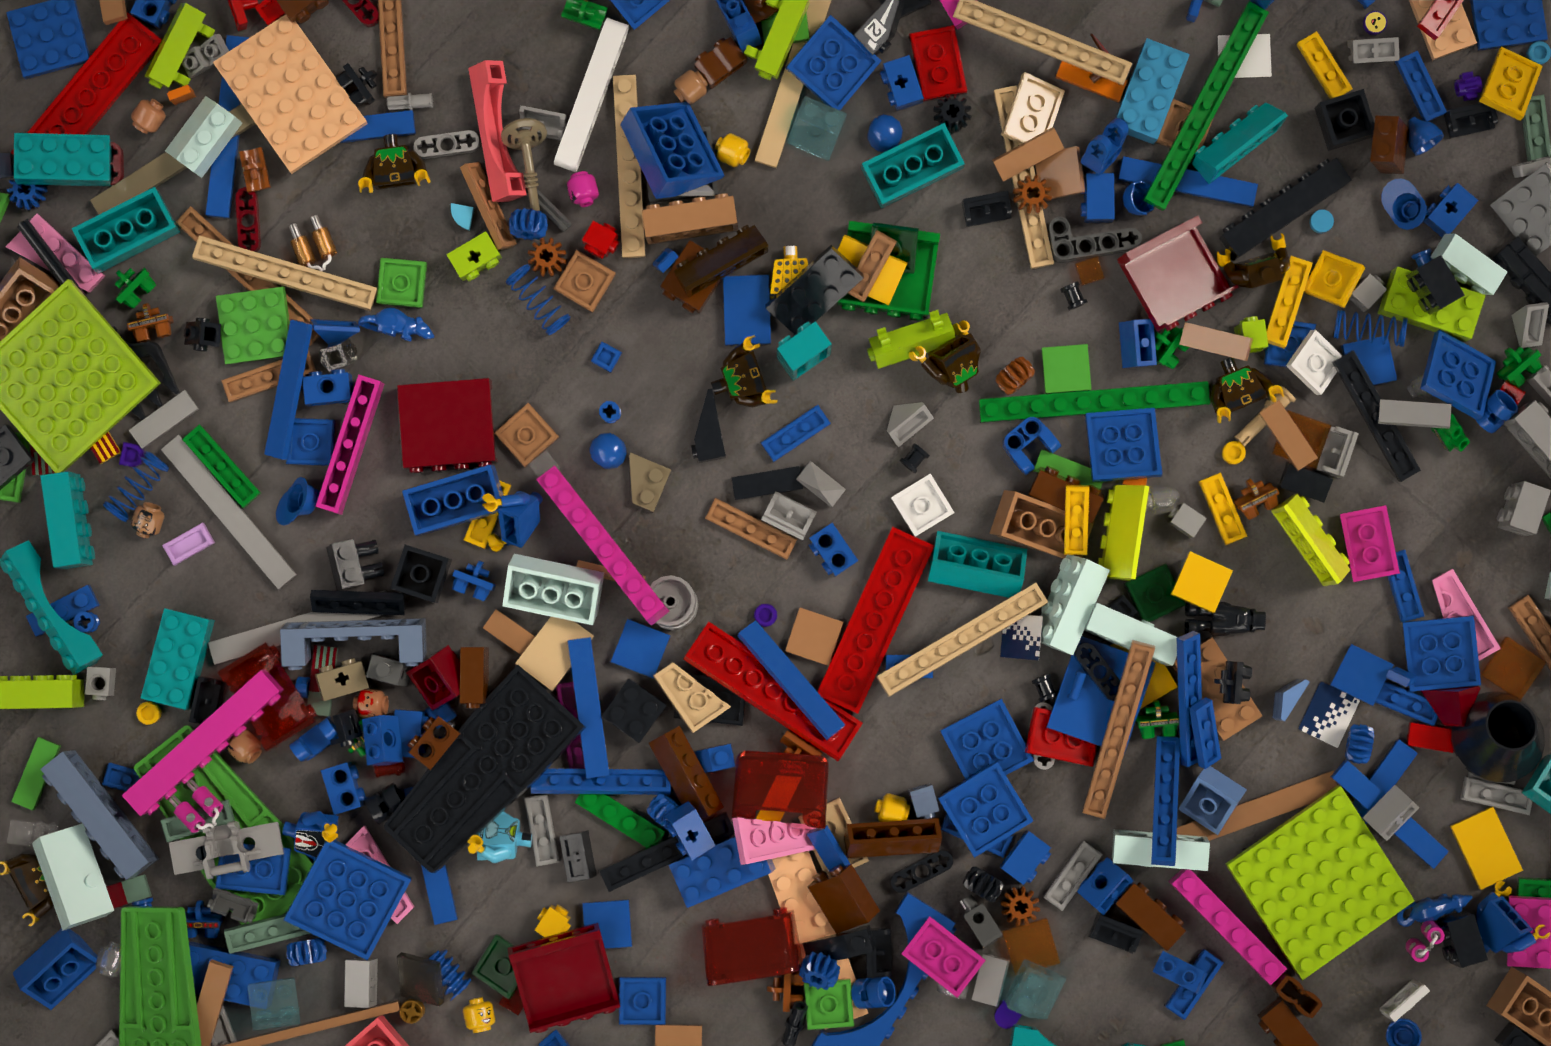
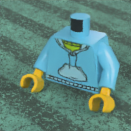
M503 811L479 833V836H471L468 840L470 844L468 851L471 854L477 852V860H488L492 863L514 859L518 846L531 847L532 833L520 832V820L513 818Z

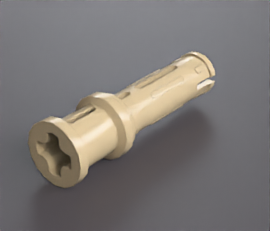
M1281 386L1284 397L1281 394H1276L1275 397L1276 401L1279 400L1285 408L1290 402L1294 403L1296 399L1285 387ZM1266 400L1264 404L1265 407L1261 411L1271 406L1275 402H1272L1271 400ZM1258 413L1234 437L1246 447L1266 426V423Z

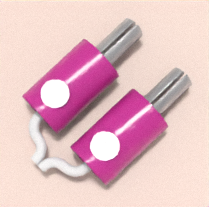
M190 780L191 784L188 782L187 786L194 792L192 798L210 817H213L212 824H205V820L187 801L181 802L175 795L169 798V802L175 807L174 814L192 833L207 827L214 828L217 825L216 819L223 809V804L206 786L199 787L194 780Z
M1425 921L1421 926V933L1430 942V947H1426L1417 938L1408 939L1406 943V951L1417 962L1427 960L1429 951L1434 947L1433 945L1440 944L1444 940L1443 930L1434 921Z

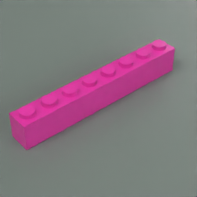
M555 465L536 479L651 626L670 612Z
M266 669L259 671L129 788L122 797L140 816L147 813L150 816L160 807L158 803L164 797L168 800L178 791L176 787L181 782L186 784L195 776L194 770L198 767L202 769L212 761L210 756L215 751L218 753L222 752L229 745L228 740L233 735L236 738L247 729L245 724L250 720L255 722L264 714L262 709L268 704L273 706L280 700L281 696L279 694L284 689Z

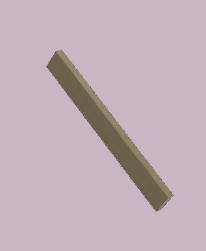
M242 104L229 111L242 122V125L232 138L255 125V122ZM165 152L90 201L97 213L101 214L153 187H158L187 167Z

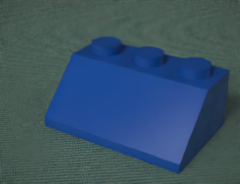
M61 928L13 972V975L21 991L52 1010L103 962L78 934L71 929L63 931Z

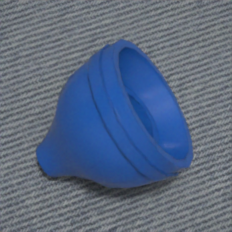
M1416 117L1408 121V145L1415 156L1427 152L1444 137L1442 130L1431 122L1422 121Z

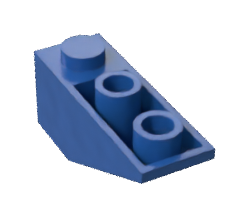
M716 0L730 32L742 52L745 51L747 45L756 47L762 44L758 28L742 0Z

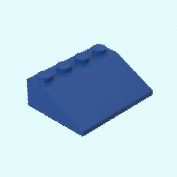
M681 102L632 107L621 122L620 126L656 199L676 197L722 179L725 176L689 103Z

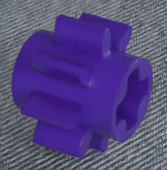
M1473 71L1459 75V79L1454 82L1457 97L1463 96L1464 101L1477 98V93L1482 92L1480 76L1473 77Z

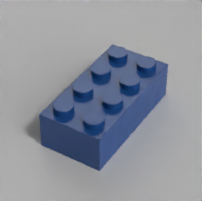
M491 464L402 491L416 536H422L496 514L501 505L495 511L489 512L482 505L486 503L482 496L488 493L495 499H500V496H504L496 468Z
M733 836L716 843L715 847L693 861L686 856L669 864V867L685 905L689 908L772 873L776 869L772 859L741 865L736 837Z
M189 942L195 995L200 996L207 968L212 959L234 966L224 1001L264 1009L272 1005L280 959L241 951L229 954L226 948Z

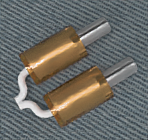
M318 215L311 217L315 229L312 232V236L321 259L328 258L321 268L317 265L311 266L316 262L308 239L306 236H301L296 223L291 224L289 228L294 239L290 243L299 265L308 266L311 269H319V271L326 270V265L331 262L332 256L337 254L328 227H322Z

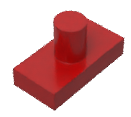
M227 0L237 30H246L248 21L244 11L255 8L258 5V0Z

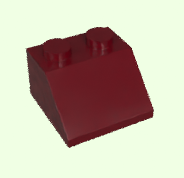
M449 645L425 658L418 666H414L406 672L432 710L460 694V661Z

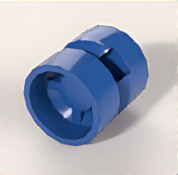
M1496 390L1487 399L1483 417L1476 420V422L1487 432L1495 433L1504 425V420L1508 421L1518 412V406L1506 392Z
M889 977L857 979L853 983L851 990L853 1003L859 1009L890 1007L893 1005L896 996L894 983Z

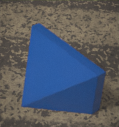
M310 319L313 329L330 347L360 332V327L355 321Z

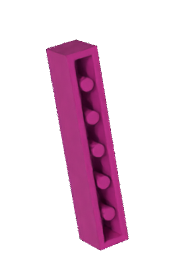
M358 374L315 507L340 515L343 514L385 385L381 381Z
M1181 869L1168 881L1265 982L1272 985L1287 970L1192 870Z

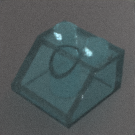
M805 96L796 115L787 143L829 161L847 120V113Z
M1024 959L1005 998L1008 1009L1026 1017L1047 1020L1067 978Z

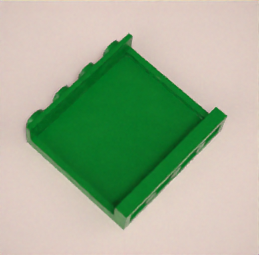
M849 221L847 236L869 245L873 224ZM919 231L914 274L903 273L889 306L868 296L865 302H862L848 293L837 302V305L842 306L841 309L847 311H855V308L864 309V313L878 314V311L887 312V316L900 318L901 314L909 315V319L923 321V317L928 318L940 233Z

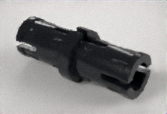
M802 1001L794 1002L791 1014L786 1019V1029L781 1039L785 1046H795L798 1034L804 1027L803 1019L808 1006Z

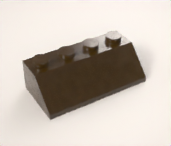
M748 225L743 226L736 231V236L730 239L728 236L724 237L716 243L717 246L711 250L705 248L696 254L697 258L689 262L686 259L676 265L677 269L674 270L675 276L688 298L768 253V243L755 225L751 227Z

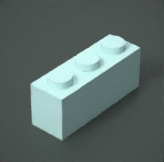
M1444 234L1431 255L1432 259L1441 255L1457 281L1463 284L1467 283L1472 287V291L1484 295H1494L1507 274L1505 269L1457 234Z

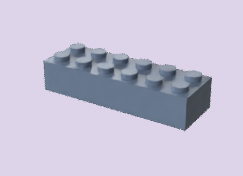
M75 750L61 752L41 768V771L44 773L42 777L49 786L53 785L58 791L57 797L63 804L69 805L72 809L71 815L78 823H83L87 829L85 830L87 836L92 841H97L101 847L99 849L101 854L107 860L110 859L114 863V870L121 878L128 880L137 877L159 860L155 852Z

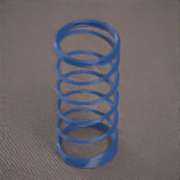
M529 264L523 265L507 278L506 283L507 285H512V291L524 288L519 295V300L531 298L526 309L533 310L539 307L534 319L539 320L547 317L542 324V329H547V335H551L563 327L570 320V316L566 314L552 325L544 327L547 320L561 305L544 316L536 317L542 307L554 296L552 295L535 307L528 308L532 300L546 286H543L532 295L521 299L523 292L538 279V276H536L527 284L513 289L515 283L530 270Z
M1337 311L1334 339L1339 338L1342 315L1345 340L1350 335L1356 316V338L1358 342L1362 338L1369 317L1370 343L1374 341L1381 319L1382 344L1384 345L1394 320L1395 346L1404 347L1408 318H1403L1402 328L1397 341L1396 318L1393 316L1384 340V319L1381 314L1371 340V315L1369 313L1366 315L1359 337L1358 313H1354L1346 336L1345 311Z
M145 451L144 456L150 461L143 457L140 458L156 474L158 479L151 477L136 467H133V469L146 481L151 489L125 476V479L140 493L143 499L117 486V489L130 500L135 508L125 505L112 496H109V498L122 511L107 501L103 503V506L109 512L124 522L129 520V516L119 504L128 509L135 510L137 506L128 495L138 500H145L143 493L134 484L145 490L152 491V485L143 475L152 480L160 481L159 474L149 464L165 472L169 470V467L148 451Z

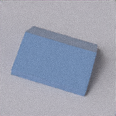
M1296 679L1275 692L1273 718L1275 720L1286 721L1308 686V680Z

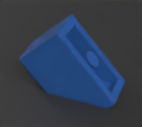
M731 743L694 751L705 773L736 767Z

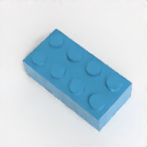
M1148 38L1145 40L1115 117L1127 123L1129 128L1127 135L1153 145L1155 144L1190 54Z

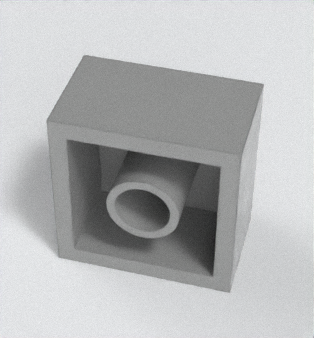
M1526 481L1514 483L1511 487L1509 486L1504 495L1506 500L1505 506L1500 509L1497 516V521H1499L1498 528L1521 536L1537 534L1551 490Z

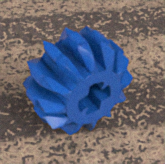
M9 180L13 187L6 190L12 194L9 199L11 202H16L18 208L24 206L25 209L31 210L32 204L36 208L40 207L39 199L42 201L46 200L42 193L48 192V189L43 187V185L16 184L14 180ZM29 186L31 188L28 189L30 192L28 194H25L24 192H27L25 188Z
M523 208V210L516 209L511 213L509 230L510 234L516 238L539 240L546 235L548 227L547 217L541 211Z
M1354 724L1350 727L1345 750V757L1348 761L1366 764L1370 760L1374 742V730L1372 727L1362 724Z
M659 793L649 803L647 812L655 822L666 828V825L669 823L665 815L680 807V805L667 795Z
M317 938L289 943L286 955L289 965L299 966L324 961L327 949L324 940Z
M812 952L803 959L799 975L803 978L802 981L804 983H809V987L814 986L817 990L820 988L828 990L829 987H834V984H836L840 973V966L837 965V960L830 958V955L825 956L822 952L819 954Z

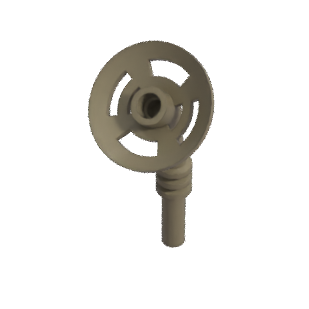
M524 118L507 124L501 132V139L505 146L514 150H522L525 166L524 177H526L524 182L527 183L525 187L528 188L530 209L540 211L537 192L539 183L536 182L538 178L535 177L537 173L534 171L531 148L540 145L545 140L547 130L542 122L536 119ZM520 127H531L530 130H528V129H521V130H519V131L516 130L517 128H520ZM538 131L541 132L540 139H538ZM509 134L511 135L512 143H509L508 141Z

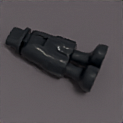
M1186 601L1185 616H1210L1212 619L1210 621L1185 619V634L1192 631H1209L1212 636H1227L1237 633H1254L1255 630H1265L1266 612L1256 611L1255 608L1250 609L1231 605L1227 602H1219L1215 613H1211Z

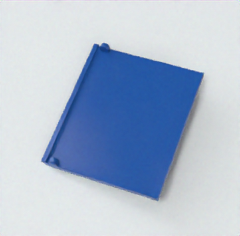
M1081 636L1078 645L1081 643L1092 644L1121 680L1128 652ZM1081 649L1082 654L1080 657L1087 658L1090 661V664L1086 665L1088 668L1092 663L1098 661L1097 657L1095 660L1090 658V649ZM1074 654L1071 655L1046 727L1101 746L1114 701L1104 697L1077 662ZM1153 661L1150 664L1127 746L1156 664ZM1097 665L1093 670V674L1096 678L1101 679L1105 676L1106 670L1102 665ZM1110 676L1109 679L1105 682H1102L1101 685L1103 687L1104 684H1107L1111 689L1110 692H1108L1109 695H1116L1118 685L1112 686L1110 684L1109 680L1113 679Z

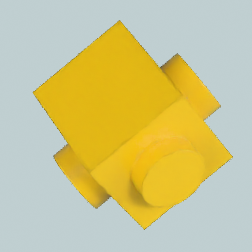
M558 904L556 907L551 905L549 909L544 907L537 917L540 922L534 931L543 937L568 931L571 927L568 923L571 918L567 915L569 912Z

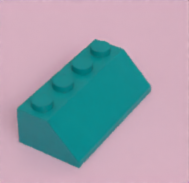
M1266 102L1260 107L1255 105L1246 113L1248 116L1245 119L1241 120L1238 118L1229 126L1230 130L1227 133L1220 132L1211 140L1213 143L1206 148L1204 145L1194 154L1196 157L1192 165L1208 184L1212 183L1281 128L1288 115Z
M937 531L928 581L1011 598L1021 592L1027 549Z

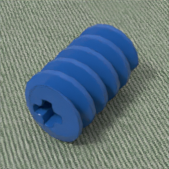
M438 950L421 966L430 965L426 972L428 974L436 972L432 978L433 981L441 979L438 987L447 986L444 994L453 993L452 1000L468 987L471 978L463 980L465 971L456 972L460 965L458 963L450 965L454 959L453 956L445 958L448 950Z

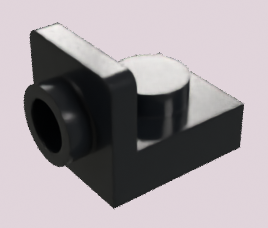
M355 709L332 716L339 738L331 740V745L340 743L341 747L355 743V738L363 736Z

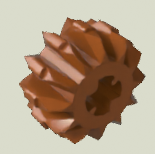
M1027 175L1024 178L1025 183L1019 180L1017 182L1019 188L1013 189V193L1019 195L1013 201L1014 203L1022 202L1018 207L1019 210L1026 206L1027 214L1031 213L1032 208H1034L1036 214H1039L1040 207L1043 209L1048 207L1045 201H1051L1052 196L1046 193H1049L1052 189L1049 186L1043 187L1047 182L1046 179L1039 183L1037 182L1038 175L1034 176L1033 181ZM1036 191V196L1030 199L1028 197L1029 192Z
M540 238L541 246L534 242L532 245L536 251H528V254L533 256V258L528 260V263L531 265L535 264L532 268L534 272L541 269L540 275L544 277L548 270L552 277L554 276V268L558 272L562 271L558 265L559 263L566 264V260L560 258L566 255V251L559 250L562 244L558 242L554 245L553 238L549 239L548 244H546L544 238ZM548 252L551 256L553 255V258L550 257L551 261L546 262L544 259H541L542 257H545L544 253Z
M1018 357L1000 371L995 381L999 388L1009 395L1024 386L1034 376L1035 370L1028 360L1024 357Z
M1021 886L1020 894L1013 887L1012 892L1014 895L1012 897L1007 892L1004 894L1009 901H1001L1000 904L1008 908L1003 909L1001 913L1002 915L1011 913L1007 917L1009 923L1016 917V926H1020L1021 919H1023L1024 924L1027 926L1029 925L1027 917L1030 916L1033 920L1037 919L1032 911H1040L1039 907L1033 906V904L1039 902V898L1030 899L1034 892L1030 890L1025 895L1026 888L1024 886ZM1018 901H1021L1023 904L1026 903V907H1023L1025 910L1022 912L1014 908V906H1018L1016 904Z

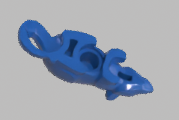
M395 308L383 309L376 315L362 316L358 321V325L363 328L393 337L396 336V333L402 334L401 338L410 342L412 340L410 335L417 334L425 339L434 338L430 327L421 317L416 319L408 317Z
M1441 894L1437 899L1424 898L1417 903L1413 902L1397 913V921L1403 927L1411 926L1414 921L1420 923L1436 921L1439 917L1454 911L1460 913L1462 908L1473 897L1454 894L1450 897L1446 894ZM1413 907L1407 919L1403 918L1404 911Z

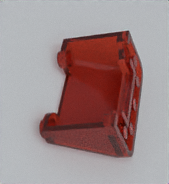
M267 642L218 671V674L223 682L231 686L229 689L233 694L241 689L259 671L264 669L284 689L279 694L281 696L280 700L273 706L269 704L262 709L264 714L255 722L250 720L256 730V734L262 736V741L260 742L265 751L271 752L315 723L314 717L317 716V713L311 704L306 705L286 670L282 667L278 659L281 657V654L274 644L270 646Z
M743 751L739 753L736 758L732 818L754 819L756 810L803 813L805 825L812 828L825 829L829 776L828 760L819 755Z
M787 907L773 909V914L765 917L728 923L719 922V918L706 920V924L702 925L707 986L790 974L799 971L803 959L794 910L787 911Z

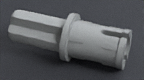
M411 92L408 95L387 97L388 110L432 108L433 96L432 93L412 95Z

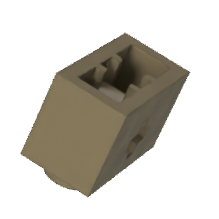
M355 658L342 661V666L333 668L332 665L319 668L320 673H316L315 678L322 701L369 688L362 661L356 662ZM340 672L342 675L347 676L343 685L335 681L339 677L338 673Z

